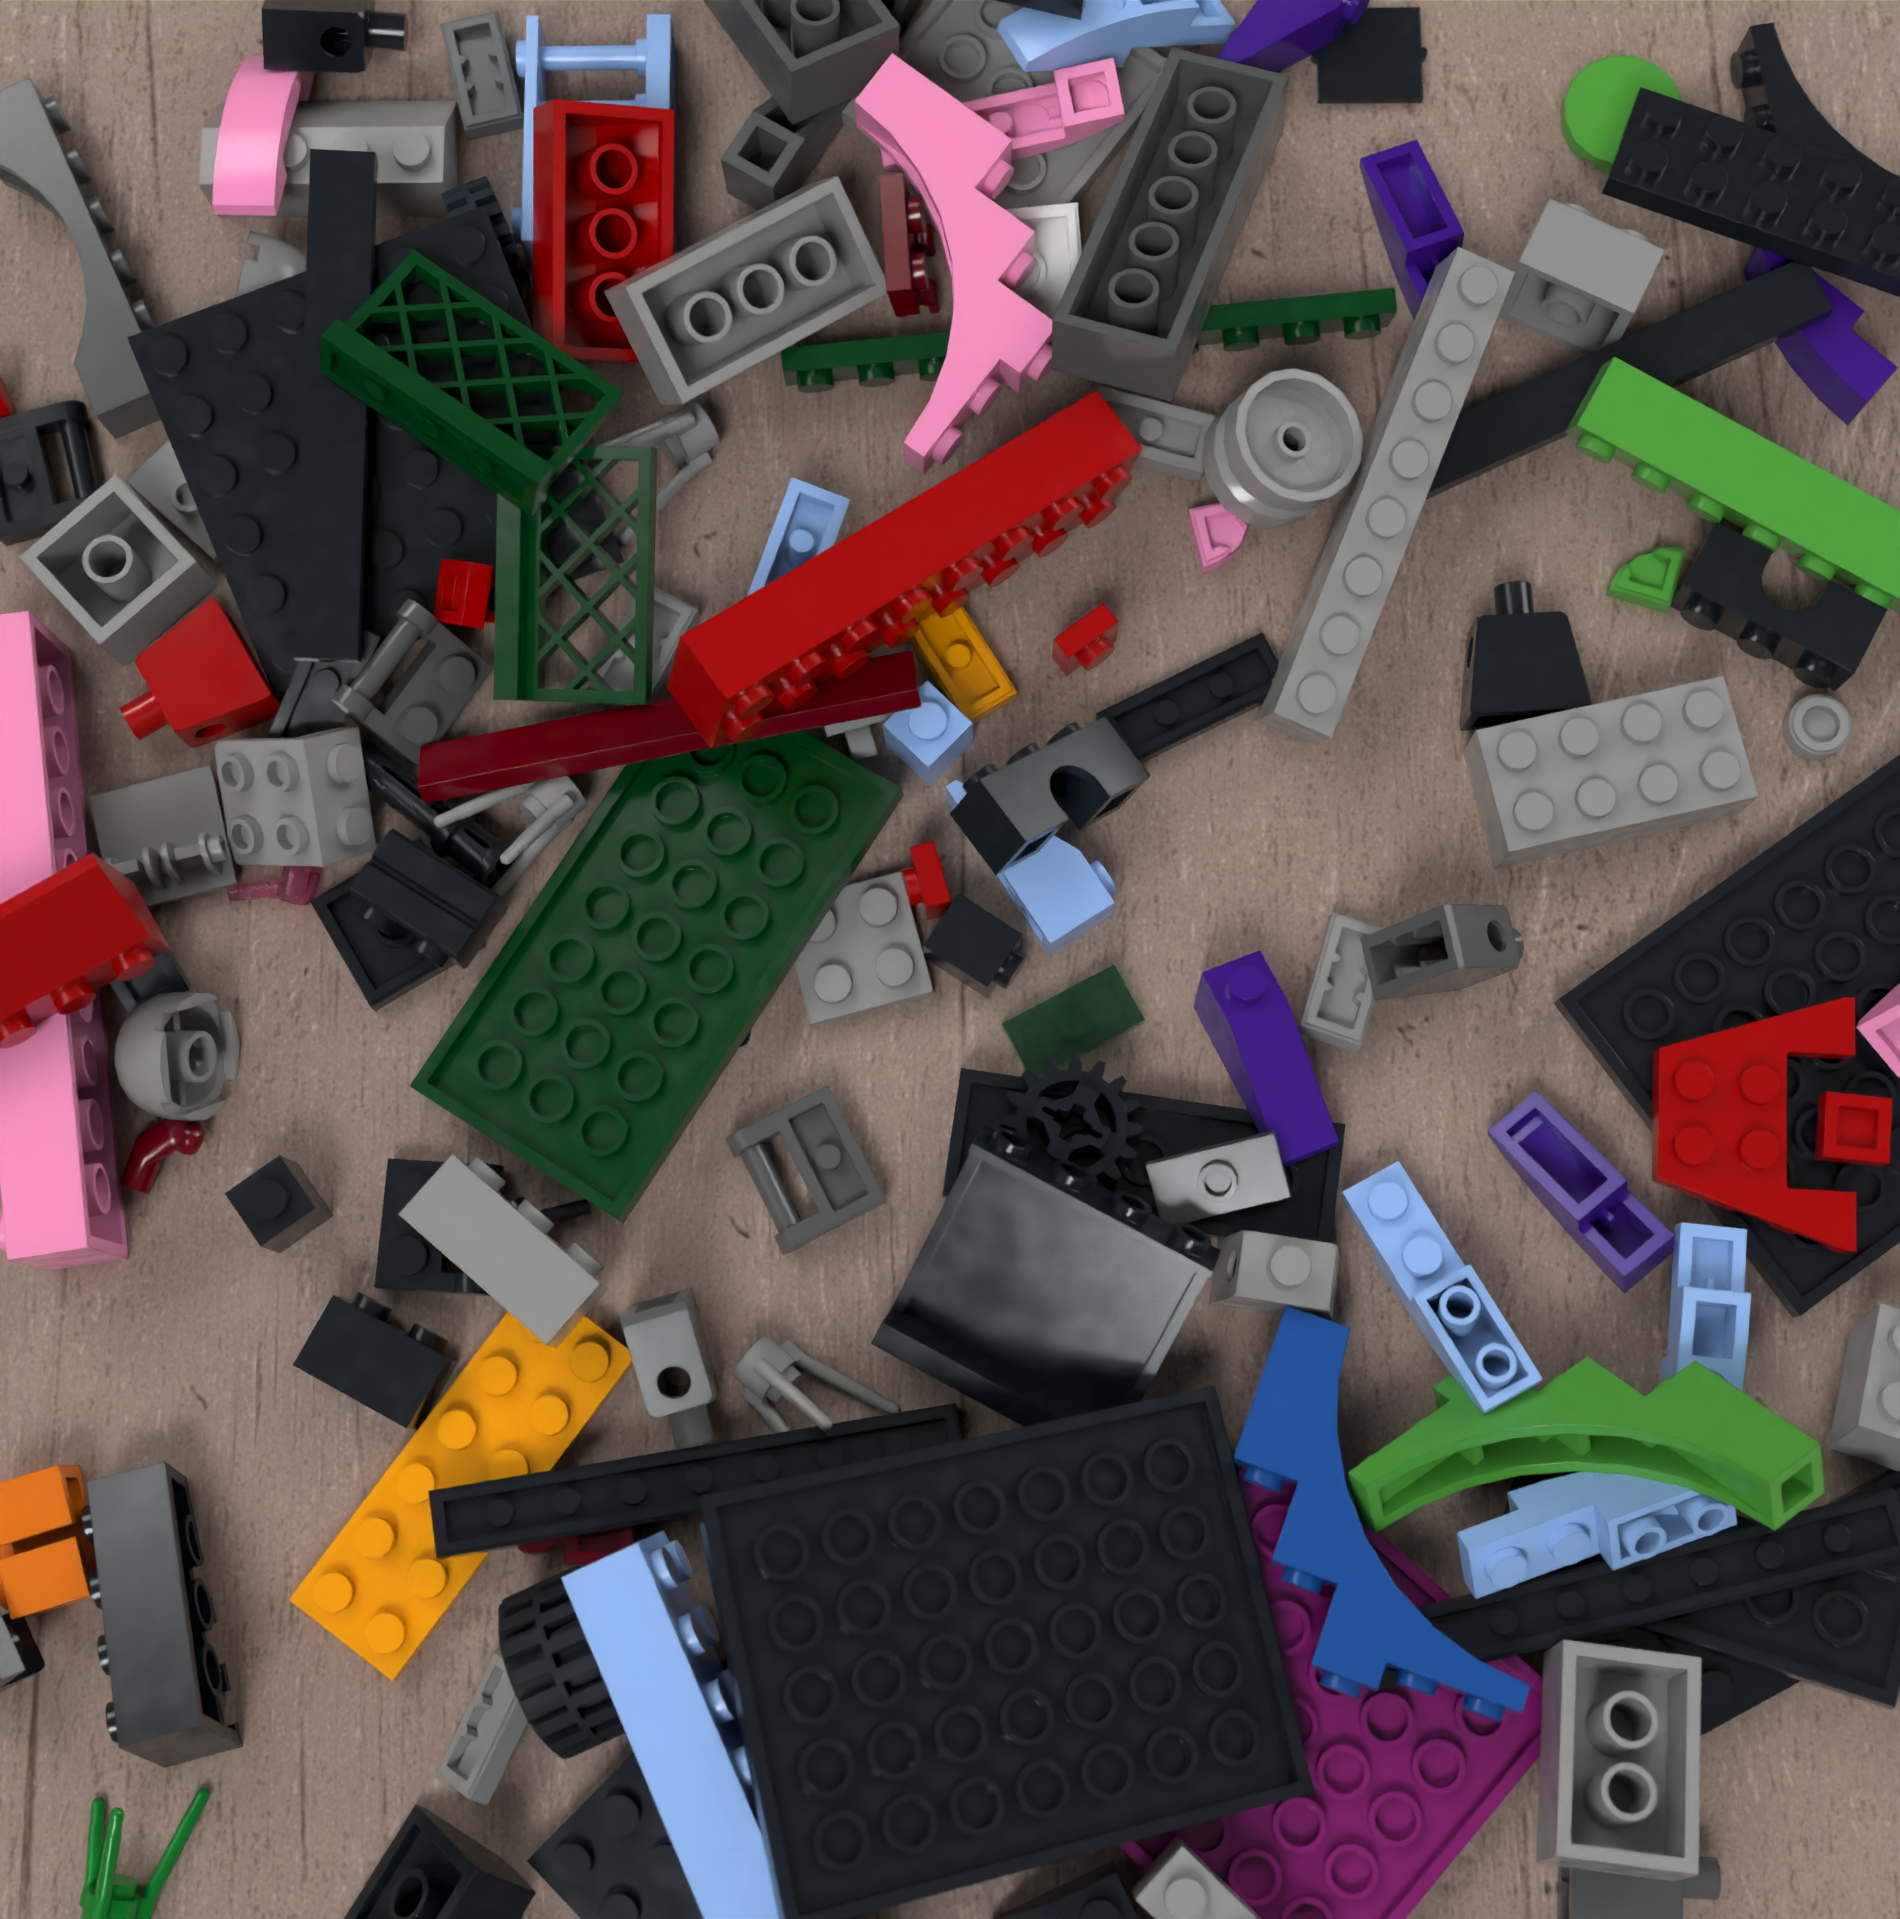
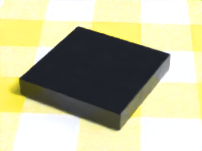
M420 837L414 840V842L429 851L425 842ZM357 873L312 899L310 902L370 1007L377 1011L455 964L448 960L444 968L440 969L410 949L415 938L395 927L390 935H386L360 918L357 913L363 905L358 903L349 893L351 884L359 874Z

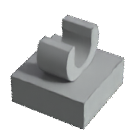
M884 714L822 727L827 737L844 732L851 759L856 761L877 755L869 725L888 720V718Z

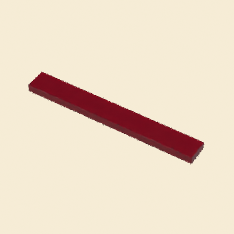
M913 650L869 658L862 668L843 680H838L836 675L831 676L817 685L818 690L816 694L802 706L789 712L782 706L764 717L765 724L754 735L744 741L922 707L917 665ZM674 697L652 701V705L634 704L421 746L417 788L423 802L430 803L683 754L710 747ZM728 739L717 747L734 743L731 739Z

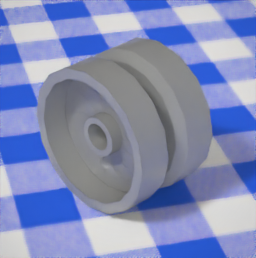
M1296 368L1274 371L1252 384L1235 401L1216 415L1204 437L1202 464L1208 486L1223 508L1245 523L1266 528L1294 524L1350 483L1361 463L1363 435L1356 411L1338 387L1321 375Z

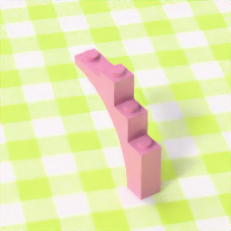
M892 53L854 101L856 127L894 160L921 196L940 235L952 281L953 318L947 355L930 401L903 442L905 462L925 475L935 461L944 465L953 456L964 438V433L960 431L961 427L973 412L982 416L1000 393L1002 385L997 382L999 379L1017 393H1020L1030 378L1039 382L1045 377L1052 367V319L1008 288L1019 289L1029 277L1037 262V259L1033 257L1035 231L991 200L999 196L1013 175L1014 167L1011 166L1012 139Z

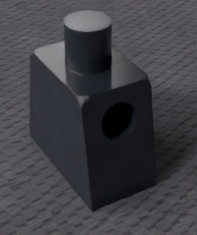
M265 0L261 8L264 69L361 73L366 71L374 48L396 51L407 50L408 15L405 13L375 11V0Z
M1511 581L1495 586L1496 615L1477 617L1467 635L1459 720L1460 731L1479 730L1592 705L1568 616L1561 611L1534 612L1532 584L1529 582Z

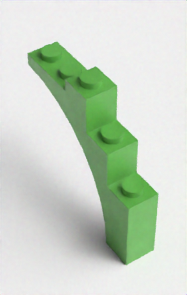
M1588 1356L1566 1372L1555 1376L1541 1390L1536 1391L1530 1388L1484 1415L1452 1374L1449 1373L1444 1380L1433 1387L1437 1406L1435 1412L1417 1421L1408 1431L1378 1452L1367 1456L1358 1466L1348 1472L1358 1518L1375 1533L1421 1506L1466 1488L1517 1476L1572 1471L1624 1474L1674 1484L1727 1503L1774 1531L1825 1493L1821 1444L1697 1361L1692 1362L1673 1377L1664 1379L1651 1393L1644 1396Z

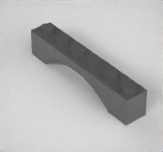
M881 0L899 23L900 36L924 0ZM773 97L755 108L721 157L727 193L756 210H760L800 189L842 126V111L852 99L793 125Z
M28 78L0 90V178L6 186L32 197L54 213L65 224L75 241L84 270L86 310L83 334L73 364L96 417L114 439H117L161 420L127 339L129 336L156 327L157 323L144 299L135 302L128 285L137 282V278L121 247L112 250L106 234L115 231L114 225L100 198L97 196L90 199L84 184L92 181L93 178L77 146L68 149L62 134L70 131L71 128L59 102L54 95L44 99L31 78Z

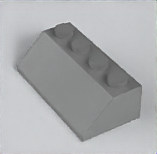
M298 101L283 153L287 180L277 216H217L218 218L308 217L310 149L376 153L378 158L376 217L449 216L441 194L458 187L460 131L458 101ZM221 102L201 129L199 186L211 206L217 142L226 102Z

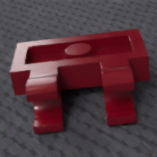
M904 173L879 175L886 291L895 316L907 317L908 315L920 314L919 305L927 306L931 314L938 313L940 311L938 283L928 278L926 257H934L936 254L935 231L931 224L924 222L921 196L910 195ZM916 248L924 250L925 253H916Z

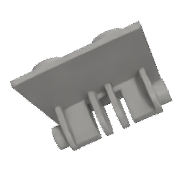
M211 765L88 797L101 859L134 882L148 908L238 884Z

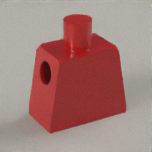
M212 597L137 657L135 661L136 666L150 691L120 707V711L128 726L139 740L170 723L175 733L193 748L274 719L281 701L277 694L273 693L266 675L234 620L218 600Z

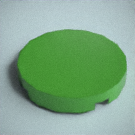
M1608 56L1588 64L1572 79L1560 109L1561 132L1571 152L1582 161L1585 157L1589 162L1597 164V170L1609 173L1640 87L1682 101V97L1673 79L1656 64L1635 56Z

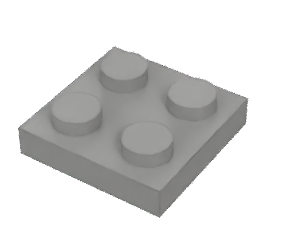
M901 871L844 886L794 963L812 1028L934 995Z

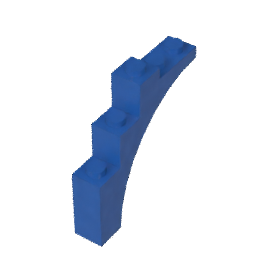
M1286 1306L1234 1455V1465L1245 1469L1242 1479L1257 1487L1275 1493H1281L1284 1484L1296 1488L1272 1558L1273 1566L1284 1569L1281 1581L1317 1595L1320 1594L1323 1584L1336 1589L1310 1665L1311 1668L1323 1672L1319 1684L1359 1699L1363 1687L1372 1691L1378 1690L1385 1666L1398 1670L1394 1681L1396 1684L1431 1697L1435 1696L1438 1686L1462 1694L1464 1699L1461 1708L1485 1718L1502 1722L1505 1711L1515 1715L1522 1713L1530 1685L1479 1661L1433 1627L1394 1584L1368 1542L1346 1486L1337 1434L1338 1381L1350 1327Z

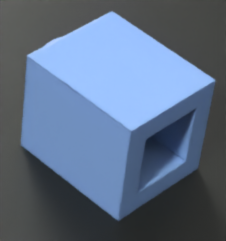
M926 681L919 688L922 707L895 712L883 724L885 745L928 786H931L973 744V723L930 682Z

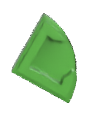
M1661 547L1654 549L1652 552L1637 556L1618 571L1605 595L1665 613L1671 606L1686 550L1675 547Z

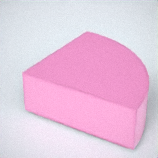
M1220 502L1192 508L1188 511L1187 517L1202 573L1214 570L1226 563L1240 548L1248 529L1249 523L1243 522L1223 508Z

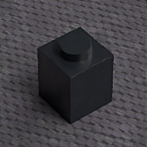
M960 893L957 894L923 945L925 959L986 998L989 997L996 985L1006 990L1026 960V957L1018 953L1022 948L1023 934Z
M281 1155L225 1193L260 1247L282 1253L334 1216L300 1165Z

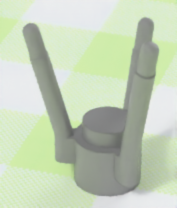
M696 401L678 411L672 412L659 421L597 445L650 447L659 442L667 457L674 464L682 459L686 461L687 464L657 494L656 515L695 474L713 464L707 451L720 443L719 436L707 413ZM627 526L619 534L617 541L622 546L627 545L636 534Z
M568 776L491 791L436 816L434 824L437 827H444L520 794L525 795L526 799L519 803V808L531 825L501 854V862L506 865L512 863V865L490 888L502 897L553 838L572 823L571 819L586 808L583 795Z
M765 1335L750 1348L733 1371V1376L746 1386L741 1396L759 1411L774 1433L790 1431V1429L768 1398L776 1405L786 1398L822 1430L827 1431L832 1427L831 1419L795 1387L802 1377V1374L795 1369L796 1366L888 1414L899 1413L900 1411L897 1403L804 1354L790 1340L785 1341L779 1346L769 1336Z

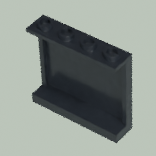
M985 1125L972 1142L968 1150L969 1155L891 1310L879 1326L871 1344L1023 1427L1140 1402L1206 1280L1210 1279L1221 1250L1212 1246L1211 1239L1198 1228L1181 1222L1176 1223L1174 1226L1152 1214L1151 1207L1141 1198L1125 1191H1116L1114 1194L1093 1183L1091 1175L1081 1166L1064 1159H1057L1054 1162L1031 1150L1032 1144L1019 1133L1007 1128H997L994 1130Z

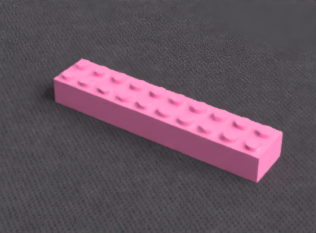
M29 610L0 615V904L90 854L71 650ZM103 987L95 991V1000L86 1007L70 1014L61 1015L56 1013L36 1024V1033L26 1041L13 1047L0 1048V1186L3 1212H0V1248L6 1251L7 1260L57 1270L128 1259L122 1186L118 1185L121 1176Z

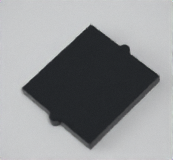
M1420 7L1366 8L1364 14L1355 25L1347 22L1335 40L1313 51L1310 60L1316 64L1318 104L1422 103V63L1426 60L1428 51L1425 47H1421Z

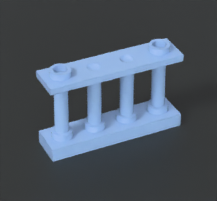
M647 14L646 39H637L636 45L547 46L539 16H526V40H517L516 42L517 72L519 78H525L522 207H513L511 215L512 236L515 244L523 245L529 264L533 267V108L548 102L546 101L547 71L637 70L638 76H646V93L636 94L635 100L583 102L675 110L674 255L677 41L671 14Z

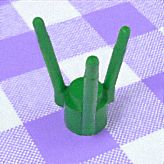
M201 1788L197 1791L143 1893L137 1892L139 1884L137 1879L115 1873L122 1837L123 1809L116 1807L111 1810L103 1848L105 1801L101 1797H97L92 1801L85 1882L79 1906L83 1907L80 1919H152L157 1897L200 1818V1814L210 1797L209 1789Z

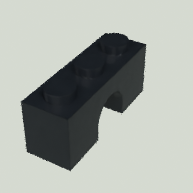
M1716 522L1694 554L1674 592L1670 607L1680 611L1681 617L1692 626L1708 631L1715 629L1736 640L1738 647L1745 653L1759 659H1773L1793 669V674L1801 682L1815 688H1829L1836 691L1855 674L1888 609L1831 580L1811 600L1807 610L1792 612L1777 607L1766 596L1762 585V574L1773 551Z
M1106 717L1083 728L1077 722H1074L1055 734L1048 741L1047 746L1040 749L1035 742L1031 743L1013 755L1007 761L1005 767L998 770L992 763L978 770L963 784L962 787L967 794L952 810L950 815L994 874L997 875L1038 853L1069 818L1078 830H1081L1119 810L1150 777V774Z

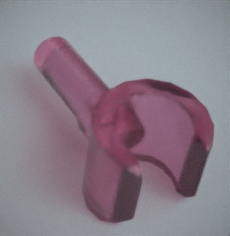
M284 866L280 883L267 881L266 883L229 886L227 891L230 901L263 898L280 899L288 903L306 906L316 896L320 874L312 872L308 866Z

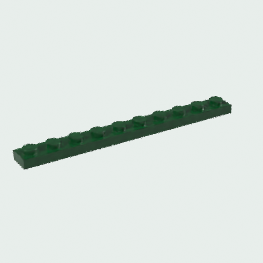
M1395 288L1212 305L1191 355L1199 352V346L1223 343L1225 351H1244L1260 346V340L1273 338H1284L1285 345H1305L1319 341L1321 339L1320 334L1344 332L1345 338L1351 340L1371 338L1381 334V328L1388 327L1397 313ZM950 331L787 347L781 351L786 386L797 385L798 391L802 393H818L833 389L835 381L858 379L860 386L879 387L894 383L896 375L919 373L920 380L937 381L947 355Z

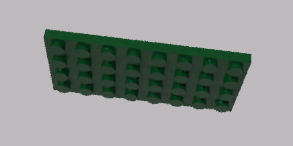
M802 730L719 746L712 750L708 748L626 764L414 1078L410 1087L624 1224L903 798L904 794L901 787Z

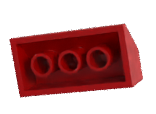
M552 99L533 108V331L579 363L640 364L604 291L673 256L675 110Z
M93 853L0 904V1048L13 1047L26 1041L36 1033V1024L56 1013L65 1015L86 1007L95 1000V991L116 979L127 981L146 973L155 965L156 961L154 958L170 949L134 882Z

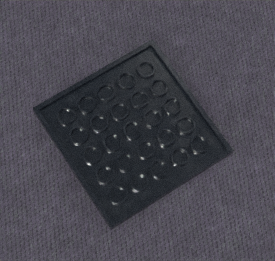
M484 205L375 245L374 291L415 250L533 331ZM306 271L127 337L274 694L287 691L299 661L293 659ZM416 276L402 290L405 305L440 303L438 291ZM394 299L388 306H395ZM478 318L454 319L458 341L492 339L490 326ZM443 320L408 322L412 344L447 342ZM398 322L373 324L372 343L377 346L402 345ZM531 354L506 355L511 377L545 375L542 362ZM496 356L461 358L465 380L500 378ZM451 358L416 360L418 374L429 382L455 381ZM548 391L514 394L519 417L553 414ZM503 394L469 397L471 410L482 418L508 417ZM370 407L362 627L382 635L379 647L400 618L396 615V612L407 598L420 604L432 615L434 614L441 559L493 566L492 574L496 575L497 493ZM567 429L568 437L573 433L572 429ZM556 430L522 433L524 444L559 446ZM570 462L549 489L563 502L585 477ZM595 488L571 510V513L591 535L607 520ZM548 503L549 516L554 511V509ZM562 520L547 535V552L562 566L584 542ZM611 532L600 545L619 565L624 563L613 532ZM591 552L569 576L574 581H577L607 568ZM548 568L546 581L553 575ZM494 587L489 590L487 604L491 611H495ZM439 622V623L442 624L446 629H450V628H453V627L458 626V625H453V624H447V623H441V622ZM419 636L416 641L422 640L424 638Z

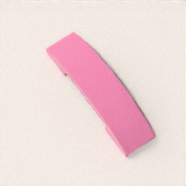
M252 54L240 65L228 92L220 124L213 179L212 206L215 215L277 216L287 180L283 160L284 149L297 102L308 101L316 72L264 69L263 54Z
M1114 57L1054 70L1055 82L966 101L962 102V104L1012 139L1011 161L1048 152L1093 136L1125 120ZM881 149L885 171L902 172L894 160Z

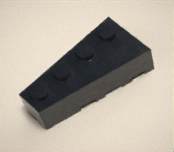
M164 1461L87 1482L89 1505L84 1506L82 1509V1523L88 1541L95 1548L97 1569L92 1570L90 1573V1590L95 1605L98 1609L102 1610L105 1634L99 1636L97 1649L101 1667L104 1673L110 1676L113 1701L107 1703L105 1710L106 1724L111 1739L118 1743V1748L164 1768L243 1747L238 1723L225 1726L219 1696L221 1692L231 1690L226 1663L219 1664L216 1652L212 1645L207 1642L205 1632L210 1631L213 1623H217L212 1597L209 1596L205 1583L201 1578L194 1579L192 1568L202 1566L204 1558L187 1477Z

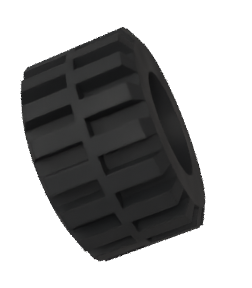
M583 1565L574 1566L502 1599V1604L499 1605L498 1635L501 1653L516 1698L528 1722L539 1738L563 1759L576 1756L626 1733L561 1577L583 1567Z

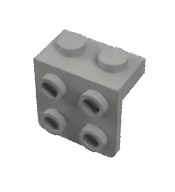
M338 727L295 738H235L217 742L215 758L226 820L227 838L233 860L237 864L323 867L376 850L359 727Z

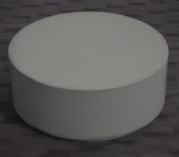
M1821 694L1810 695L1801 699L1786 714L1782 728L1783 737L1791 751L1799 757L1813 761L1824 760L1833 756L1847 743L1852 731V722L1847 709L1835 698Z

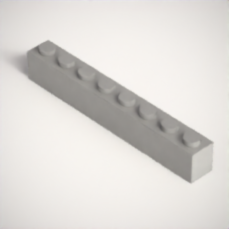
M1459 246L1436 266L1361 454V463L1351 479L1280 658L1269 693L1263 701L1257 716V722L1312 745L1332 737L1514 277V271Z

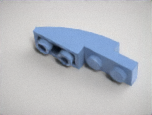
M1086 0L1081 20L1023 7L1001 19L997 31L1024 72H1041L1063 69L1113 57L1115 67H1123L1132 48L1227 44L1237 24L1220 0Z
M1399 1161L1342 1192V1201L1375 1252L1374 1260L1428 1343L1483 1415L1542 1382L1543 1378L1474 1269L1470 1264L1465 1267Z
M1683 1222L1675 1225L1667 1356L1661 1357L1660 1382L1673 1377L1689 1364L1697 1361L1740 1391H1743L1751 1293L1744 1292L1747 1229Z
M1578 1472L1507 1492L1510 1513L1457 1532L1464 1582L1474 1598L1478 1599L1550 1571L1577 1563L1599 1553L1612 1570L1651 1558L1656 1554L1737 1525L1736 1508L1674 1484L1624 1474Z

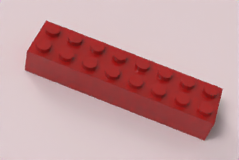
M1097 390L681 635L667 689L711 750L728 739H731L734 744L748 739L765 724L764 717L782 706L787 712L797 709L816 694L818 690L817 685L833 675H836L838 680L851 676L867 663L870 658L868 654L884 644H887L890 649L900 646L920 629L919 623L935 613L940 618L949 616L968 601L971 596L969 592L985 582L990 588L998 586L1020 567L1019 562L1033 553H1036L1039 558L1045 557L1066 541L1069 536L1067 532L1082 523L1087 529L1101 523L1116 509L1117 505L1114 503L1116 495L1132 480L1133 477L1129 472L1142 448Z

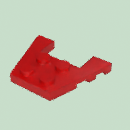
M1844 997L1661 1047L1653 1052L1652 1181L1726 1210H1736L1767 1222L1770 1227L1788 1234H1798L1823 1244L1824 1248L1837 1253L1857 1251L1856 1192L1792 1189L1787 1187V1056L1849 1059L1856 1056L1855 998Z

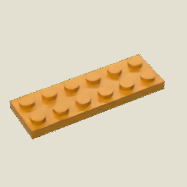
M507 1312L289 1600L390 1680H397L493 1553L491 1551L438 1560L436 1558L428 1491L555 1470L633 1366L628 1347L587 1316H584L556 1349L543 1343L510 1312Z

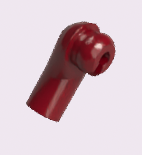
M163 1118L141 1131L135 1139L118 1185L150 1195L164 1158L175 1151L185 1155H193L198 1152L205 1135L202 1125L195 1121Z

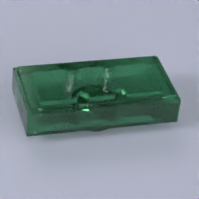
M1112 965L1002 1023V1029L1025 1071L1032 1072L1040 1079L1045 1076V1059L1052 1057L1058 1068H1061L1070 1062L1072 1054L1081 1057L1144 1023L1145 1019L1115 965Z

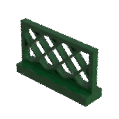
M415 250L402 261L345 323L337 319L321 336L320 373L531 517L546 500L548 488L622 402V391ZM416 276L438 291L440 303L405 305L402 290ZM394 299L395 306H388ZM478 318L490 326L492 339L458 341L454 319ZM444 321L447 342L412 344L408 322ZM398 322L402 345L377 346L361 334L370 324ZM529 353L543 364L545 375L511 377L506 355ZM496 356L500 378L465 380L461 358ZM451 358L455 381L429 382L418 374L416 360ZM582 389L597 399L599 403L591 412L564 414L559 391ZM548 391L553 414L518 416L515 393ZM503 394L508 417L482 418L471 410L469 397ZM567 429H575L568 437ZM556 430L560 448L547 462L524 446L522 433Z
M524 444L526 448L547 462L560 448L559 446ZM584 446L571 463L585 479L563 502L548 488L546 500L532 517L497 494L493 700L652 705L657 448ZM584 461L602 462L592 471ZM619 461H639L638 488L621 503L601 480ZM595 488L614 509V512L591 535L575 518L571 510ZM548 503L554 509V511L549 516ZM637 506H638V521H637V519L631 514V512H632ZM564 520L584 543L560 566L547 552V535ZM624 521L637 535V552L620 567L603 549L600 543ZM593 552L613 576L590 599L569 575ZM548 568L553 575L546 581ZM635 570L636 584L629 577ZM562 583L581 604L582 608L559 630L546 615V598ZM622 584L636 600L635 617L619 632L601 612L599 607ZM591 616L612 640L588 662L568 638ZM545 631L552 637L546 644ZM634 633L635 648L628 642ZM561 647L581 671L564 689H544L545 661ZM619 649L634 663V691H614L597 672ZM590 680L598 690L579 689Z

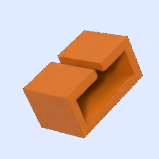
M55 1465L0 1482V1604L4 1609H9L11 1620L34 1617L93 1598L90 1590V1573L92 1570L97 1569L94 1545L88 1541L82 1523V1509L84 1506L89 1505L80 1465Z

